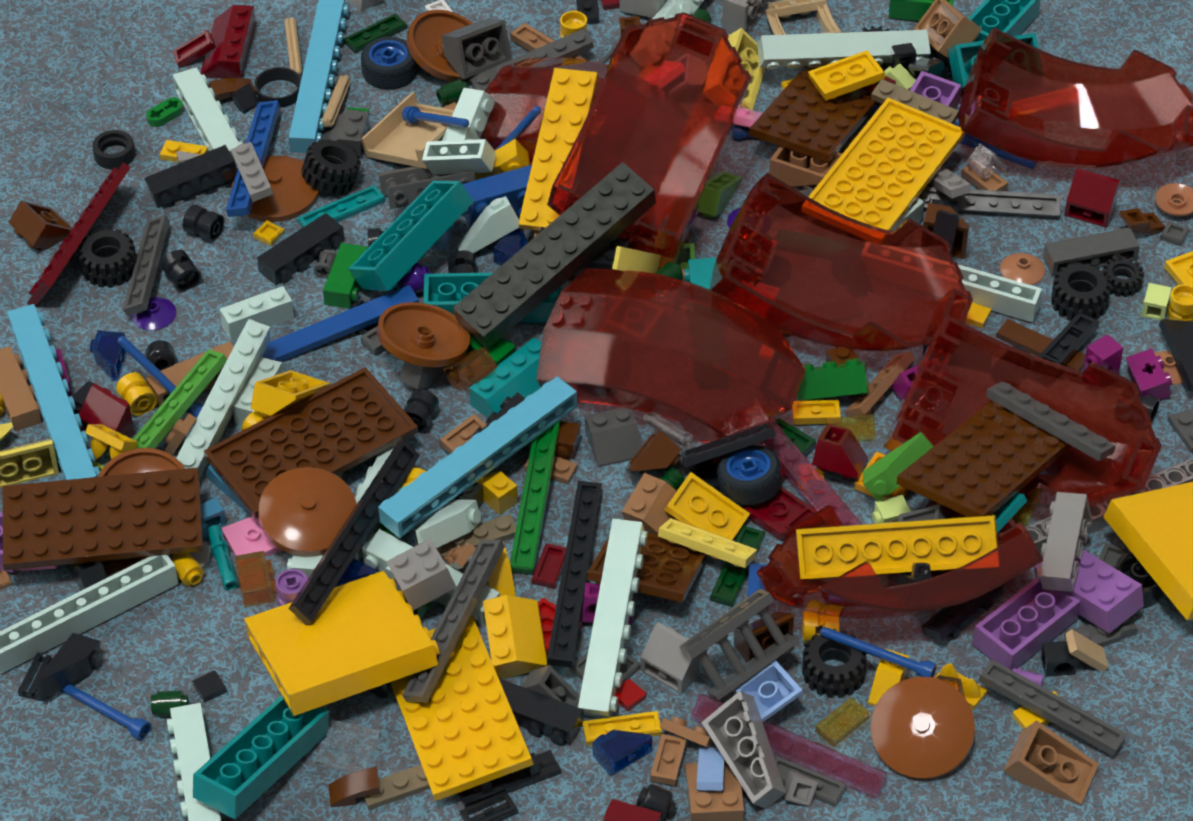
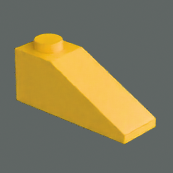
M516 139L495 150L497 154L492 172L474 173L475 180L529 166L528 151Z

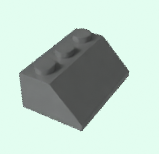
M487 18L441 35L444 56L463 79L512 60L505 20Z

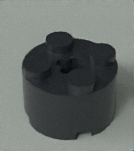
M1130 552L1123 554L1118 559L1115 569L1142 584L1144 606L1141 609H1145L1160 599L1162 589L1133 554H1130Z

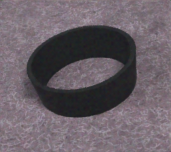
M274 67L261 72L254 82L259 100L261 102L278 100L281 107L295 103L298 97L301 77L296 71L286 67ZM276 80L289 81L297 87L293 93L284 97H269L260 92L264 85Z

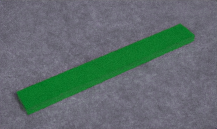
M561 420L532 440L510 559L512 572L534 574Z

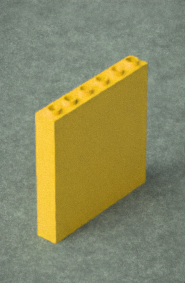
M1193 482L1112 499L1103 518L1187 621L1192 620Z
M384 571L334 587L312 623L305 625L288 609L292 602L244 618L248 638L293 716L438 665L436 655L439 654V648L436 641L431 640L426 627L422 628L419 616L414 615L412 606L405 602L402 591H397L394 579H389Z

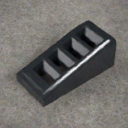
M912 43L892 46V68L901 64L905 69H909V64L916 61V50Z

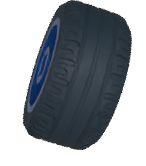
M397 37L378 38L366 45L361 53L362 75L374 87L396 89L407 85L416 76L417 62L410 54L407 41Z
M750 445L725 454L718 464L717 474L720 491L738 505L756 506L763 504L775 497L781 488L782 473L780 461L776 454L768 448Z

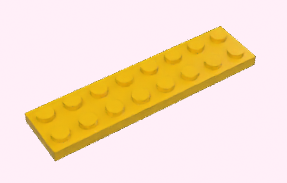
M554 68L518 223L520 229L540 231L541 227L550 225L570 206L599 76L597 72Z
M995 515L796 530L800 579L912 572L913 563L922 562L929 563L931 571L1000 565Z

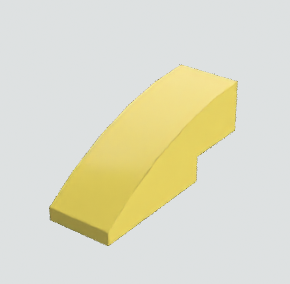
M617 246L612 269L652 277L658 271L661 255Z

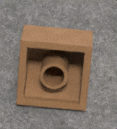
M644 473L622 510L623 519L642 522L644 531L658 535L659 528L670 518L677 520L664 510L677 491L666 481Z

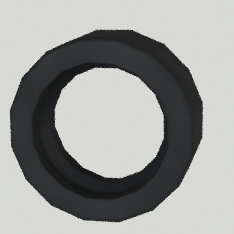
M108 130L99 134L93 141L94 160L102 168L110 170L114 167L119 169L123 162L129 165L135 158L134 141L131 135L121 130ZM111 145L126 147L123 151L115 154L102 152V150Z

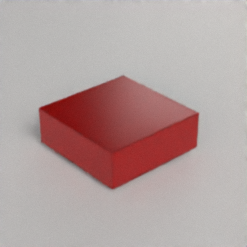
M628 679L621 684L620 688H616L615 696L618 697V704L629 712L647 698V693L631 679Z

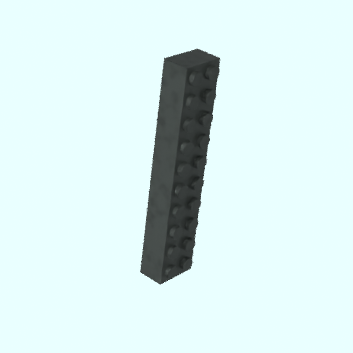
M622 162L453 307L456 321L486 349L490 348L656 204L654 189Z

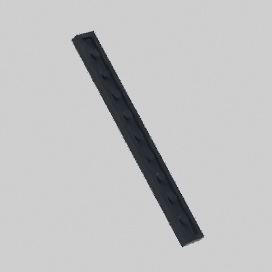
M404 439L396 444L288 608L305 625L312 623L379 519L378 506L384 500L395 495L420 455Z
M578 481L547 655V665L572 668L602 483Z

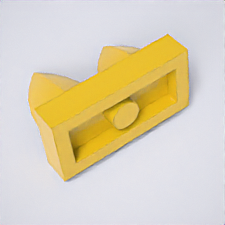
M88 424L85 433L92 436L91 449L95 460L103 455L108 445H110L111 460L123 452L137 449L138 441L105 425Z
M952 663L944 665L935 676L936 679L945 681L955 687L965 697L973 711L988 693V689L977 684L974 679H968L958 673Z

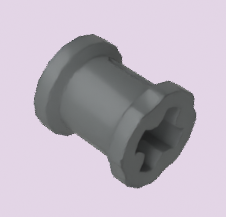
M331 250L320 252V261L315 265L314 274L319 278L327 279L337 254Z

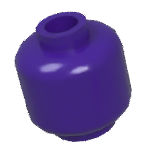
M416 262L412 266V270L397 282L399 288L410 285L416 295L424 291V274H431L427 266L423 267L420 263Z

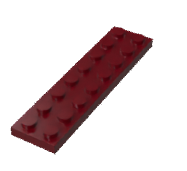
M123 162L119 169L114 167L108 177L102 182L99 190L89 201V205L79 216V220L69 231V235L63 240L58 251L50 259L48 266L45 267L38 277V281L35 282L28 292L31 295L27 302L28 305L34 304L36 307L51 288L131 168Z

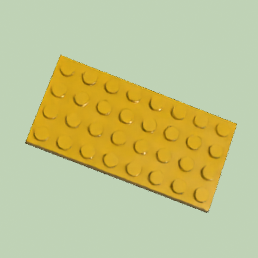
M887 98L804 201L802 210L882 244L964 138L966 129Z
M473 615L470 616L428 702H407L402 696L412 675L390 682L435 801L534 765ZM436 628L428 631L430 634V638L432 637Z

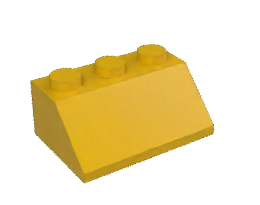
M289 370L255 382L250 409L258 411L261 416L270 417L330 386L331 383Z
M511 595L484 600L483 607L491 660L500 679L509 678L548 666L538 601Z

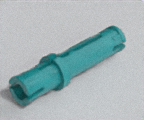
M210 526L207 530L211 543L210 551L216 559L224 590L236 589L239 586V582L229 555V544L224 539L221 526Z

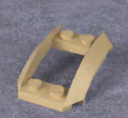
M782 0L771 2L768 5V9L765 10L767 20L774 35H786L779 18H788L792 14L805 15L811 11L815 12L823 33H841V30L830 14L827 0Z

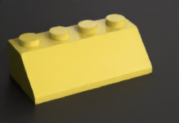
M742 28L723 38L705 95L718 107L747 108L753 111L766 67L760 68L757 42Z
M51 439L0 451V488L59 474Z

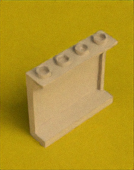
M412 92L361 138L366 157L428 169L422 161L426 143L442 141L448 125L419 121L416 124L406 123L402 118V112L407 106H415L421 112L452 116L454 110L418 104L415 92Z

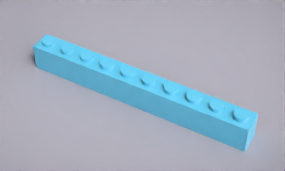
M345 0L318 1L289 134L290 152L307 153L309 145H312L315 141L322 140V133L320 132L325 131V127L321 120L327 108V102H329L332 95L330 87H334L335 78L333 73H337L336 59L340 58L339 45L343 44L342 31L346 30L345 17L349 16V4H345Z
M34 304L7 311L15 341L49 437L53 442L54 451L64 479L98 477L100 473L99 468L92 465L95 462L92 449L86 448V445L89 444L85 431L80 432L79 429L82 427L80 416L78 413L74 414L73 410H76L73 397L67 396V393L70 392L67 380H62L60 377L64 375L60 362L55 363L54 360L57 359L54 345L49 346L48 342H51L48 328L43 329L42 327L45 325L42 312L37 313Z
M558 376L550 382H546L542 388L528 395L524 401L516 407L509 409L505 415L498 420H494L483 431L476 433L468 442L457 447L446 458L439 460L431 469L421 473L417 479L409 485L402 487L394 496L384 500L378 506L380 523L398 538L404 536L576 409L577 391Z

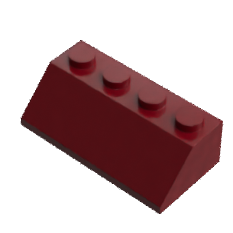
M232 5L214 20L211 35L216 48L205 54L200 72L201 75L204 74L206 78H242L256 25L254 6Z

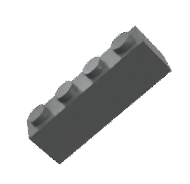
M1124 228L1045 243L1043 259L1051 276L1054 277L1060 268H1067L1068 264L1076 265V263L1086 265L1088 263L1093 267L1101 268L1104 267L1105 263L1107 264L1108 260L1111 259L1113 261L1115 257H1118L1119 260H1121V257H1125L1127 261L1129 258L1137 261L1140 246L1131 228Z

